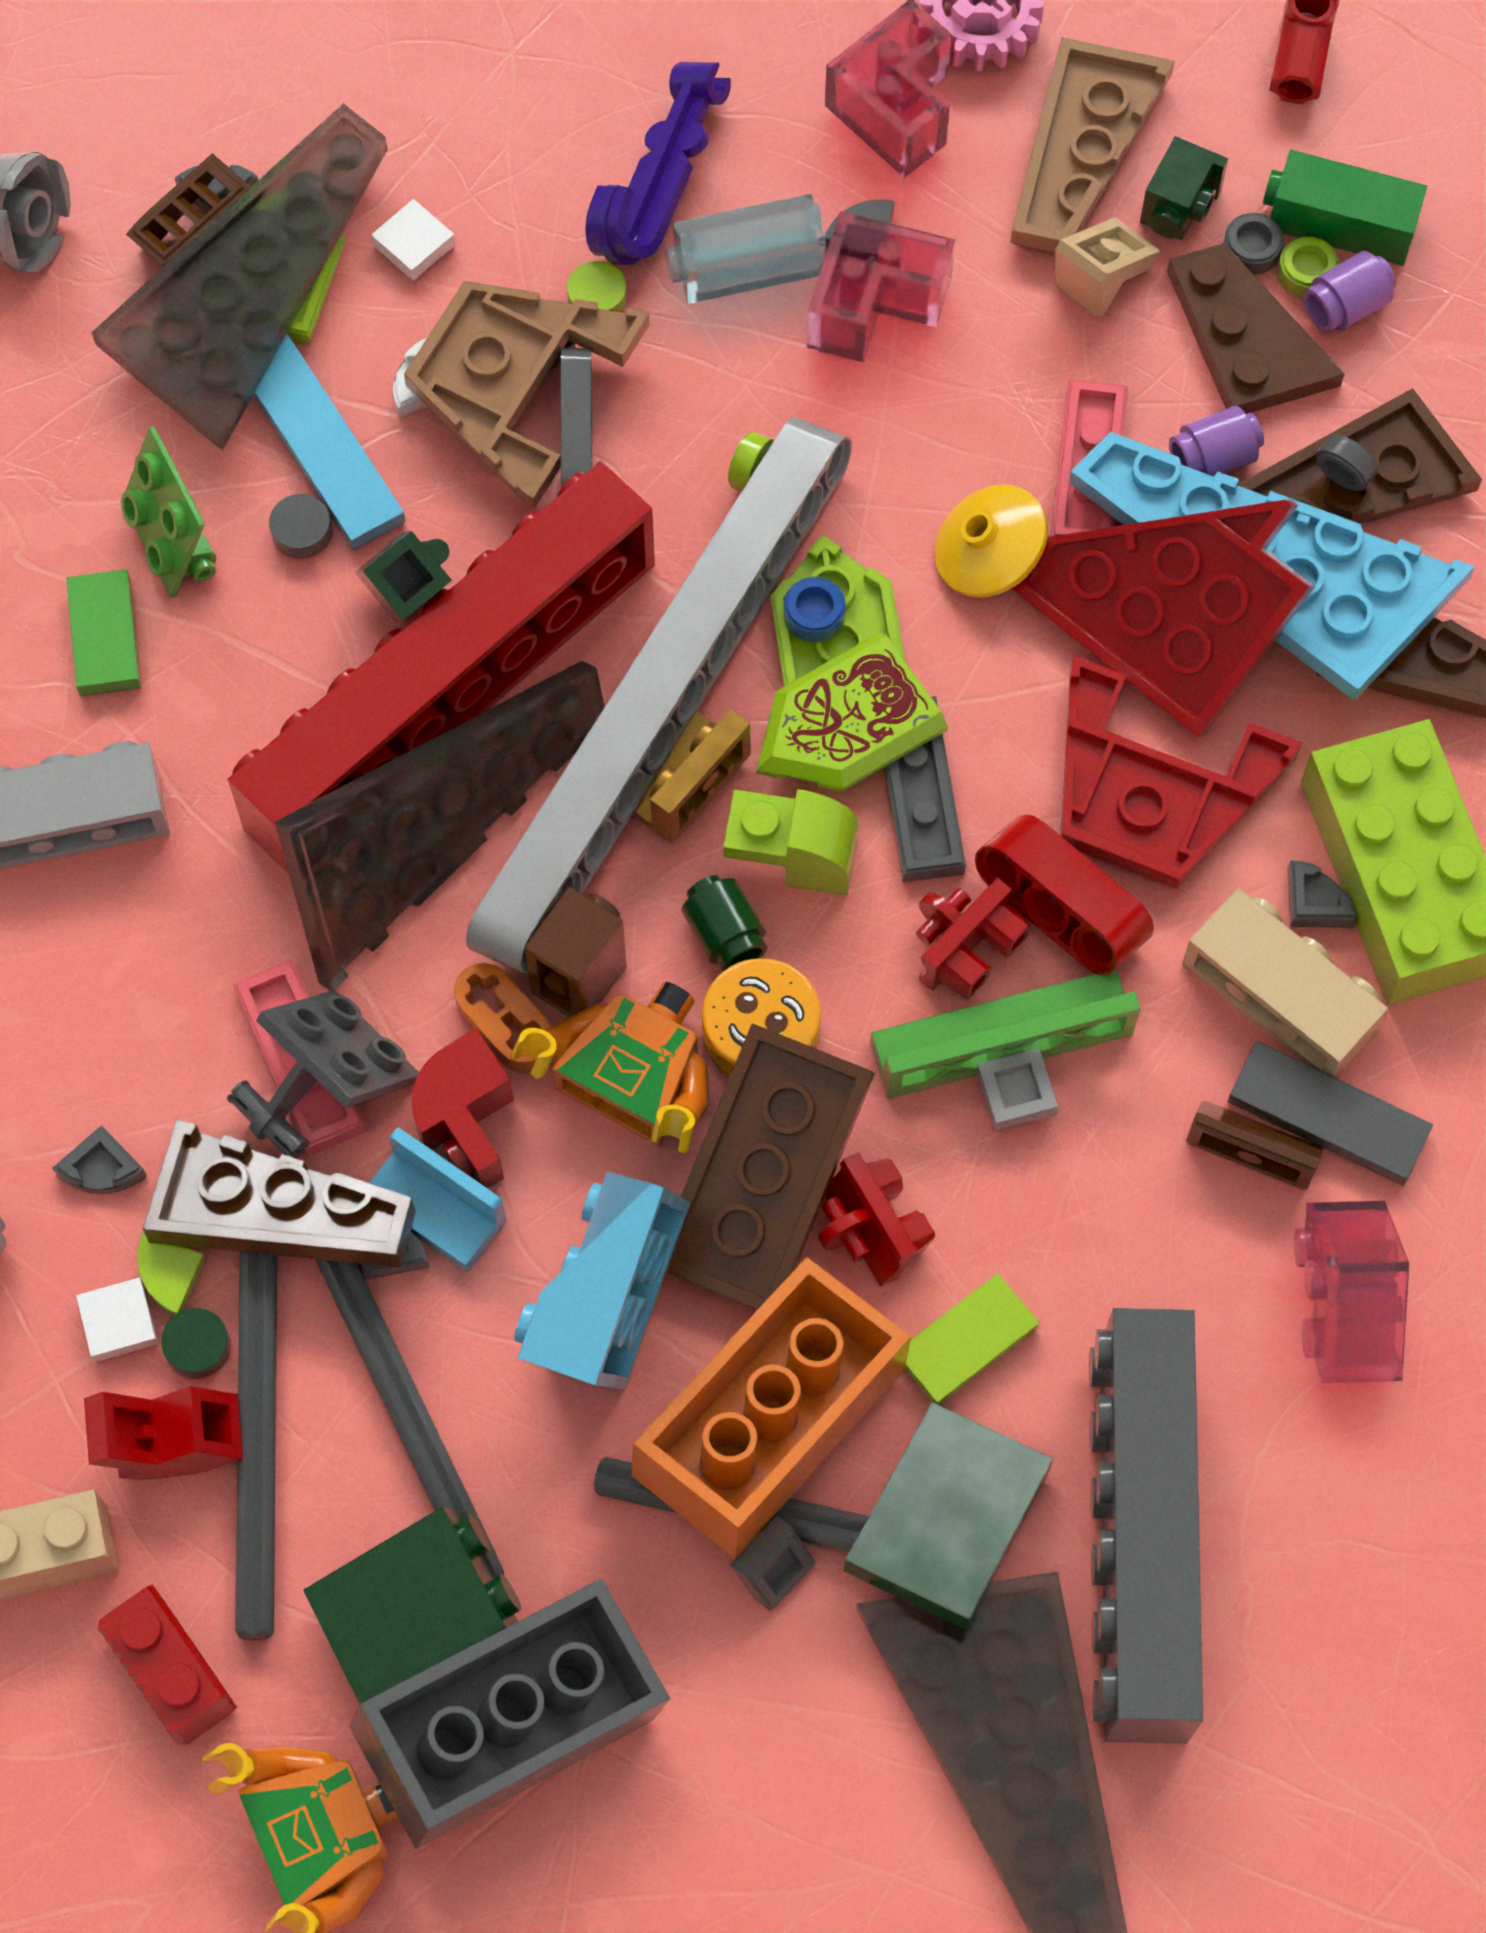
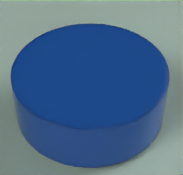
M810 577L796 582L788 590L784 599V621L787 628L793 635L804 641L821 642L830 639L839 632L845 620L846 603L844 595L836 584L824 578Z

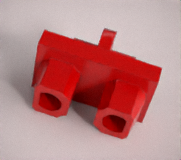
M997 877L962 915L960 914L961 911L971 902V898L960 888L947 900L936 893L929 892L919 902V909L927 921L916 931L917 937L926 945H930L940 933L942 934L921 956V962L926 968L919 975V980L934 991L940 983H943L947 988L968 1000L985 983L990 975L991 967L972 952L981 940L987 941L1006 958L1015 952L1028 937L1030 925L1009 904L1012 889Z
M856 1153L841 1161L839 1164L841 1166L840 1171L832 1178L826 1193L829 1200L821 1206L831 1224L819 1233L818 1239L826 1251L845 1246L853 1262L864 1259L879 1285L883 1286L896 1280L910 1261L926 1250L934 1240L935 1232L924 1213L916 1210L898 1218L888 1201L896 1199L904 1189L902 1176L893 1161L887 1158L865 1163L860 1153Z

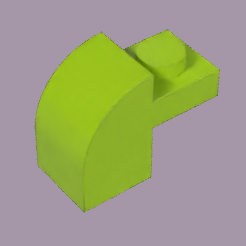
M734 789L723 846V857L785 866L786 886L847 896L857 843L858 819L842 803L806 790L797 789L796 798L793 799Z

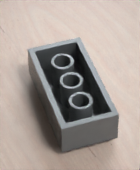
M601 1578L361 1703L349 1727L415 1849H418L653 1721L670 1700V1697Z

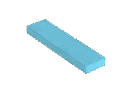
M287 332L234 358L236 370L353 550L406 522L404 511Z

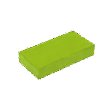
M997 1273L911 1339L905 1371L931 1403L934 1402L941 1405L1038 1330L1040 1323Z

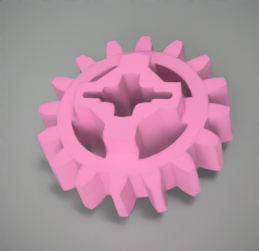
M919 0L918 20L922 21L921 36L923 40L935 38L934 54L936 56L945 54L948 51L953 52V66L955 67L962 65L965 59L968 58L974 60L976 71H983L985 60L993 59L995 64L1001 69L1006 67L1007 54L1009 52L1022 59L1026 55L1027 42L1037 41L1040 23H1042L1044 1ZM946 2L950 4V16L948 18L943 10ZM1013 3L1018 11L1016 20L1012 17L1013 7L1011 5Z

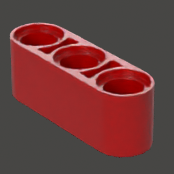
M1028 814L1019 815L976 852L974 860L976 870L988 887L998 877L1012 889L1009 904L1082 966L1095 974H1111L1153 935V920L1145 906L1045 822L1035 816Z

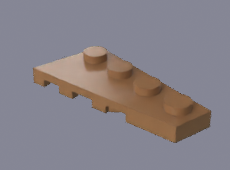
M1061 37L1012 228L1010 243L1055 253V249L1061 239L1083 230L1173 73L1175 60Z

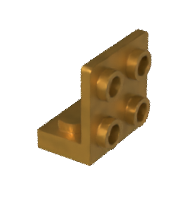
M731 709L717 725L699 711H696L632 815L672 844L751 755L750 723Z

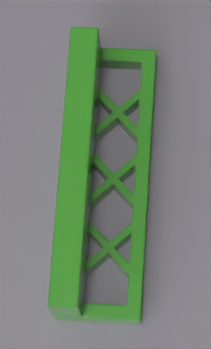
M1115 969L1108 975L1094 974L871 1032L870 1042L887 1097L891 1099L977 1076V1064L1040 1048L1042 1058L1044 1059L1132 1036L1141 1008L1135 991L1124 994L1117 970Z

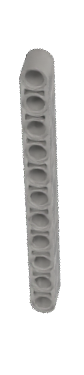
M796 417L790 418L782 427L471 918L466 936L467 947L470 950L521 973H528L525 954L526 944L569 887L580 894H583L842 479L852 451V442L849 437Z

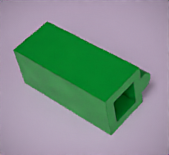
M1290 149L1283 172L1272 169L1262 204L1273 207L1270 218L1280 226L1285 235L1297 238L1316 237L1326 241L1334 248L1353 253L1368 251L1375 257L1381 256L1387 262L1404 266L1428 185Z

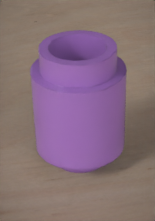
M1361 251L1313 279L1312 287L1303 294L1306 311L1320 330L1324 332H1330L1333 329L1343 331L1392 302L1393 287L1396 284L1395 275L1391 266L1381 256L1375 257L1368 251Z
M1237 405L1183 425L1180 428V433L1169 439L1170 454L1178 456L1181 465L1214 477L1217 471L1227 474L1256 462L1259 457V448L1264 445L1262 428L1255 415L1251 412L1245 414Z

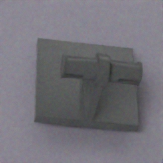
M332 990L267 1009L260 1013L256 1021L297 1061L269 1103L250 1086L247 1080L238 1083L230 1091L232 1094L227 1096V1101L232 1103L251 1122L249 1130L259 1140L267 1138L284 1155L297 1159L304 1153V1148L308 1147L309 1141L304 1139L285 1120V1117L317 1081L347 1108L413 1085L419 1071L406 1060V1055L398 1044L381 1036L362 1017L361 1010L352 1000Z

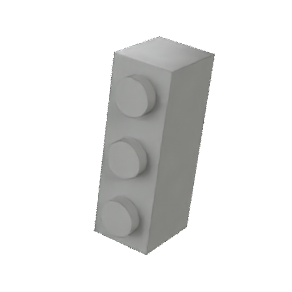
M129 741L117 742L106 746L102 752L77 757L70 754H57L45 758L37 765L17 769L0 767V869L170 835L159 770L149 742L141 744Z

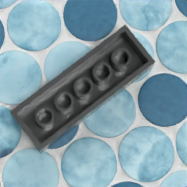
M1113 1308L1106 1329L1096 1330L1095 1347L1090 1348L1089 1354L1090 1387H1101V1395H1097L1096 1412H1091L1090 1451L1102 1453V1462L1097 1464L1096 1478L1091 1479L1090 1511L1091 1518L1103 1519V1530H1098L1097 1544H1093L1091 1550L1092 1585L1103 1586V1598H1099L1098 1612H1093L1092 1651L1093 1653H1104V1668L1099 1670V1680L1093 1681V1721L1105 1722V1742L1187 1744L1203 1722L1195 1310Z

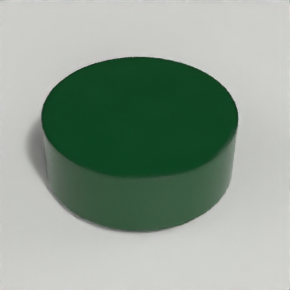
M191 1308L177 1313L169 1320L162 1333L161 1346L168 1363L177 1373L189 1378H203L218 1371L226 1362L230 1352V1337L224 1323L216 1314L206 1309Z

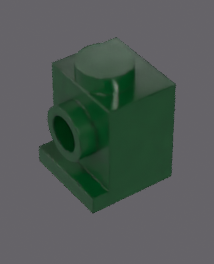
M1174 136L1146 188L1140 223L1151 227L1157 234L1163 237L1183 240L1192 221L1195 220L1202 223L1209 212L1213 199H1218L1222 191L1229 158Z

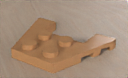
M464 281L405 371V385L527 506L535 509L561 468V455L511 431L559 356L561 348H564L568 341L583 348H591V352L624 367L649 327V313L641 309L628 307L626 313L598 309V302L575 299L573 304L540 299V293Z

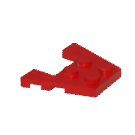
M1075 655L1069 678L1060 836L1080 852L1178 889L1297 758L1302 742L1249 722L1227 776L1217 774L1106 731L1125 687L1127 675Z

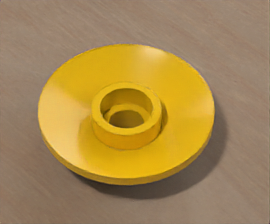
M993 485L970 494L952 509L937 535L935 563L940 576L956 592L974 598L995 596L1015 587L1031 573L1044 552L1048 537V522L1045 511L1032 494L1013 485Z

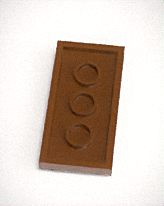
M752 1023L681 1194V1197L689 1201L690 1205L666 1272L758 1310L797 1267L875 1073Z

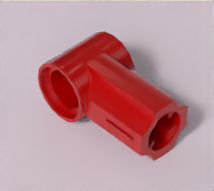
M1286 0L1280 23V35L1269 91L1276 93L1282 101L1303 104L1308 100H1318L1339 0ZM1301 13H1309L1315 15L1317 18H1310L1302 15Z

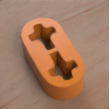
M479 963L464 969L457 977L454 986L456 1006L461 1017L472 1030L477 1028L490 1050L505 1066L520 1073L531 1072L536 1061L535 1059L521 1056L516 1061H513L510 1058L514 1043L512 1033L507 1025L512 1022L521 1033L527 1028L545 1030L551 1027L546 1017L512 979L496 965ZM479 985L484 990H488L496 986L494 989L495 1000L501 1010L495 1013L482 1000L472 1005L473 995L471 988Z

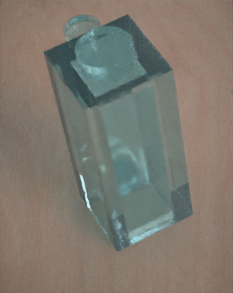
M812 193L673 222L674 246L665 248L666 263L671 282H682L688 304L825 275L826 241L822 231L820 209L818 204L814 203Z

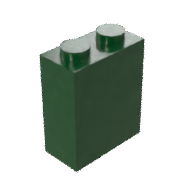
M442 1506L303 1589L360 1704L518 1622L515 1614L522 1609L520 1601L511 1584L502 1574L497 1577L494 1576L484 1556V1553L490 1550L488 1539L472 1515L464 1517L462 1513Z

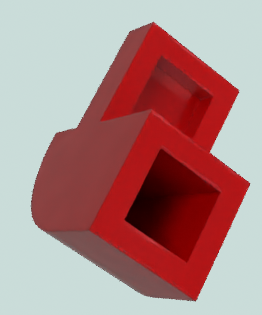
M477 1028L440 1049L424 1064L413 1086L412 1112L420 1142L433 1150L449 1141L441 1146L447 1160L467 1175L471 1174L474 1180L488 1189L504 1179L500 1157L477 1123L514 1101L510 1078Z
M188 1386L152 1400L109 1392H100L84 1398L89 1465L117 1468L119 1478L147 1480L192 1475L243 1459L238 1394Z

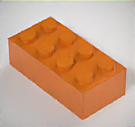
M806 1257L633 1443L632 1477L736 1559L905 1371L911 1336Z

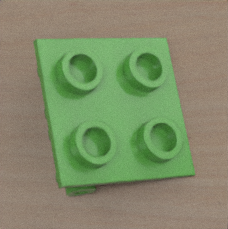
M155 426L149 427L140 453L136 456L135 466L126 490L122 494L121 508L127 524L130 527H135L146 549V559L150 570L154 575L160 576L169 596L175 597L183 577L192 576L195 581H204L212 577L216 572L214 564L217 557L204 533L201 534L205 523Z

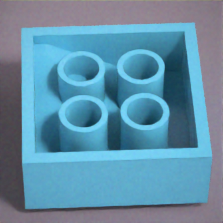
M610 1172L606 1173L603 1185L594 1183L589 1190L581 1218L583 1221L589 1222L581 1248L574 1245L571 1246L564 1260L561 1272L540 1292L536 1305L528 1302L520 1315L514 1335V1341L522 1344L517 1358L595 1386L625 1390L690 1202L664 1187Z

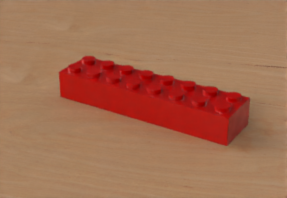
M601 460L585 474L579 472L570 477L561 487L557 498L540 513L532 511L523 517L516 525L512 536L495 551L486 550L481 553L469 566L466 576L451 589H441L431 597L422 607L420 615L404 629L396 628L387 633L377 644L374 654L356 670L349 668L339 674L329 686L327 694L309 710L303 708L292 714L283 724L280 734L262 750L254 749L248 752L238 761L232 775L228 778V783L243 830L293 879L297 877L655 566L652 507Z

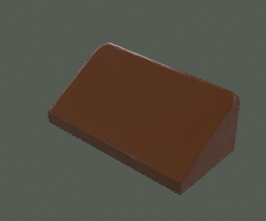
M1208 1101L1201 1102L1186 1139L1189 1142L1188 1144L1302 1190L1308 1188L1317 1170L1323 1151L1322 1147Z

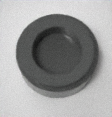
M1247 213L1236 217L1230 222L1226 229L1223 243L1256 275L1271 270L1277 264L1281 255L1284 236L1280 226L1270 217L1259 213Z
M1329 435L1315 454L1316 462L1323 473L1338 485L1352 491L1365 490L1379 471L1376 460L1366 449L1342 435Z
M306 494L288 496L278 502L270 514L269 527L274 544L281 552L295 558L311 557L321 552L331 539L332 525L326 506L313 496Z

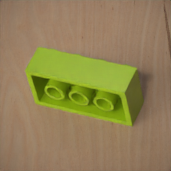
M1423 720L1311 752L1300 783L1343 891L1350 895L1353 901L1357 919L1355 924L1386 1004L1390 1005L1486 977V856L1431 720Z

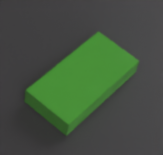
M128 570L66 577L76 686L80 696L142 688L131 579Z

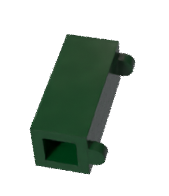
M412 531L404 532L356 570L355 573L394 620L404 621L452 581L440 566L449 556V547L441 539L420 542Z

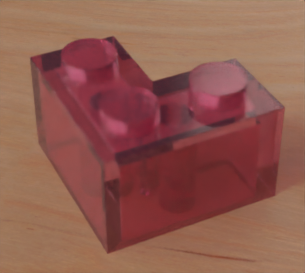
M914 0L906 1L826 64L825 106L904 178L946 145L950 104L932 87L948 75L952 34Z
M840 211L808 309L807 349L864 363L879 313L937 327L952 279L956 239Z
M1385 1200L1306 1203L1305 1228H1296L1294 1232L1296 1266L1298 1268L1305 1267L1306 1295L1308 1300H1314L1313 1318H1304L1302 1322V1346L1305 1358L1315 1359L1322 1383L1403 1381L1409 1261Z

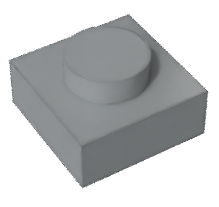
M1040 1048L977 1064L976 1074L994 1131L1057 1114L1058 1104Z

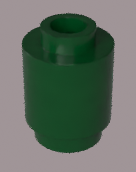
M712 875L690 887L687 891L688 899L683 904L681 911L711 963L719 964L722 971L736 963L761 958L768 948L763 940L766 931L736 879H721L719 875Z

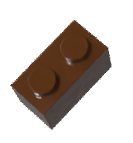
M571 887L566 890L525 946L530 988L533 995L568 1017L602 1002L627 967L623 920L620 919V912L614 905L594 893H590L585 897Z

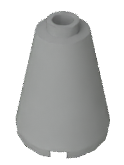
M39 152L0 154V263L16 271H40L51 263L61 248L64 236L56 235L55 233L59 216L69 217L71 202L69 182L63 166L57 160L49 159L46 155Z

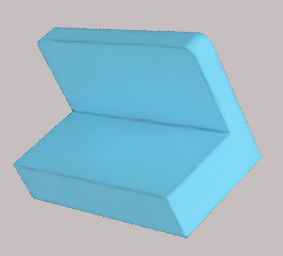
M397 1127L389 1137L393 1153L369 1183L411 1197L416 1210L411 1232L418 1239L468 1273L507 1222L503 1201L485 1186Z

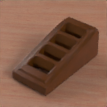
M212 153L139 218L126 235L181 282L257 191ZM214 178L230 191L223 199L219 198L207 187ZM199 196L213 207L205 216L192 205ZM183 214L195 223L187 232L177 224ZM168 232L177 239L170 247H167L161 241Z

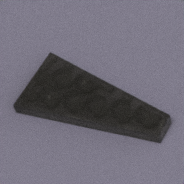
M344 103L340 105L91 333L95 345L223 451L388 150L386 137Z
M580 661L275 821L319 984L333 992L348 977L344 969L365 948L374 952L389 937L386 928L409 905L420 906L488 840L484 832L504 812L512 816L527 801L524 792L547 770L557 772L577 752L605 708L596 667Z
M1058 1571L991 1582L967 1630L898 1597L857 1603V1612L1029 1933H1127Z

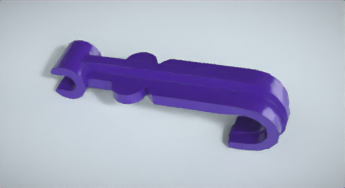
M678 62L674 65L669 78L670 93L674 100L667 119L654 124L645 135V145L651 152L640 158L628 187L597 185L589 205L585 225L586 242L589 250L595 256H604L613 264L633 265L640 259L648 258L657 251L693 169L688 157L700 154L709 142V134L702 125L709 105H721L729 97L731 79L715 77L720 67L719 62Z

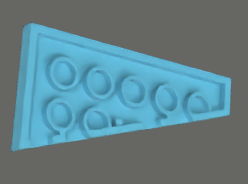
M1113 432L1106 435L1071 470L1069 484L1123 525L1279 500H1292L1299 505L1267 549L1311 582L1315 588L1275 641L1354 701L1471 579L1475 566L1456 559L1453 560L1451 565L1420 553L1421 546L1402 539L1399 540L1398 544L1370 535L1363 532L1359 523L1270 491L1269 495L1265 496L1238 486L1239 479L1217 471L1214 477L1181 465L1178 456Z

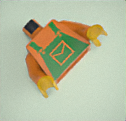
M667 981L662 982L648 1006L625 994H618L608 1004L597 1003L545 1030L527 1028L519 1035L510 1056L513 1061H516L521 1056L535 1059L536 1061L530 1074L537 1079L543 1078L550 1063L556 1061L552 1068L555 1090L658 1147H661L667 1135L678 1138L680 1140L678 1152L680 1153L688 1152L693 1130L709 1105L707 1064L698 1054V1036L681 1025L695 1000L687 991Z
M224 1743L202 1758V1762L219 1761L225 1765L228 1771V1777L218 1778L207 1785L210 1792L220 1795L229 1791L240 1782L247 1784V1786L237 1791L284 1903V1906L277 1911L266 1925V1932L271 1931L276 1926H286L293 1933H328L356 1919L383 1879L382 1864L391 1858L378 1827L398 1819L379 1781L362 1789L349 1760L338 1761L328 1751L283 1745L243 1750L240 1746L233 1743Z

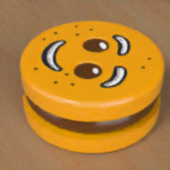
M767 958L745 960L724 970L709 987L702 1007L703 1041L711 1060L723 1073L730 1077L752 1023L817 1049L820 1038L821 1007L817 993L810 981L791 965Z

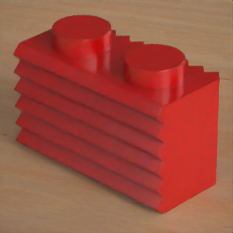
M153 1584L143 1588L99 1619V1632L113 1649V1653L119 1658L120 1663L128 1671V1675L136 1683L137 1688L143 1693V1697L151 1705V1709L157 1714L161 1723L166 1727V1731L178 1744L188 1745L233 1713L237 1708L228 1692Z

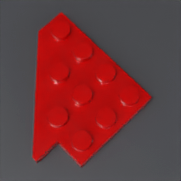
M1279 500L1047 537L1044 552L1035 568L1023 581L1011 589L1110 668L1127 675L1126 680L1199 737L1207 733L1315 586L1267 549L1299 506L1292 500Z

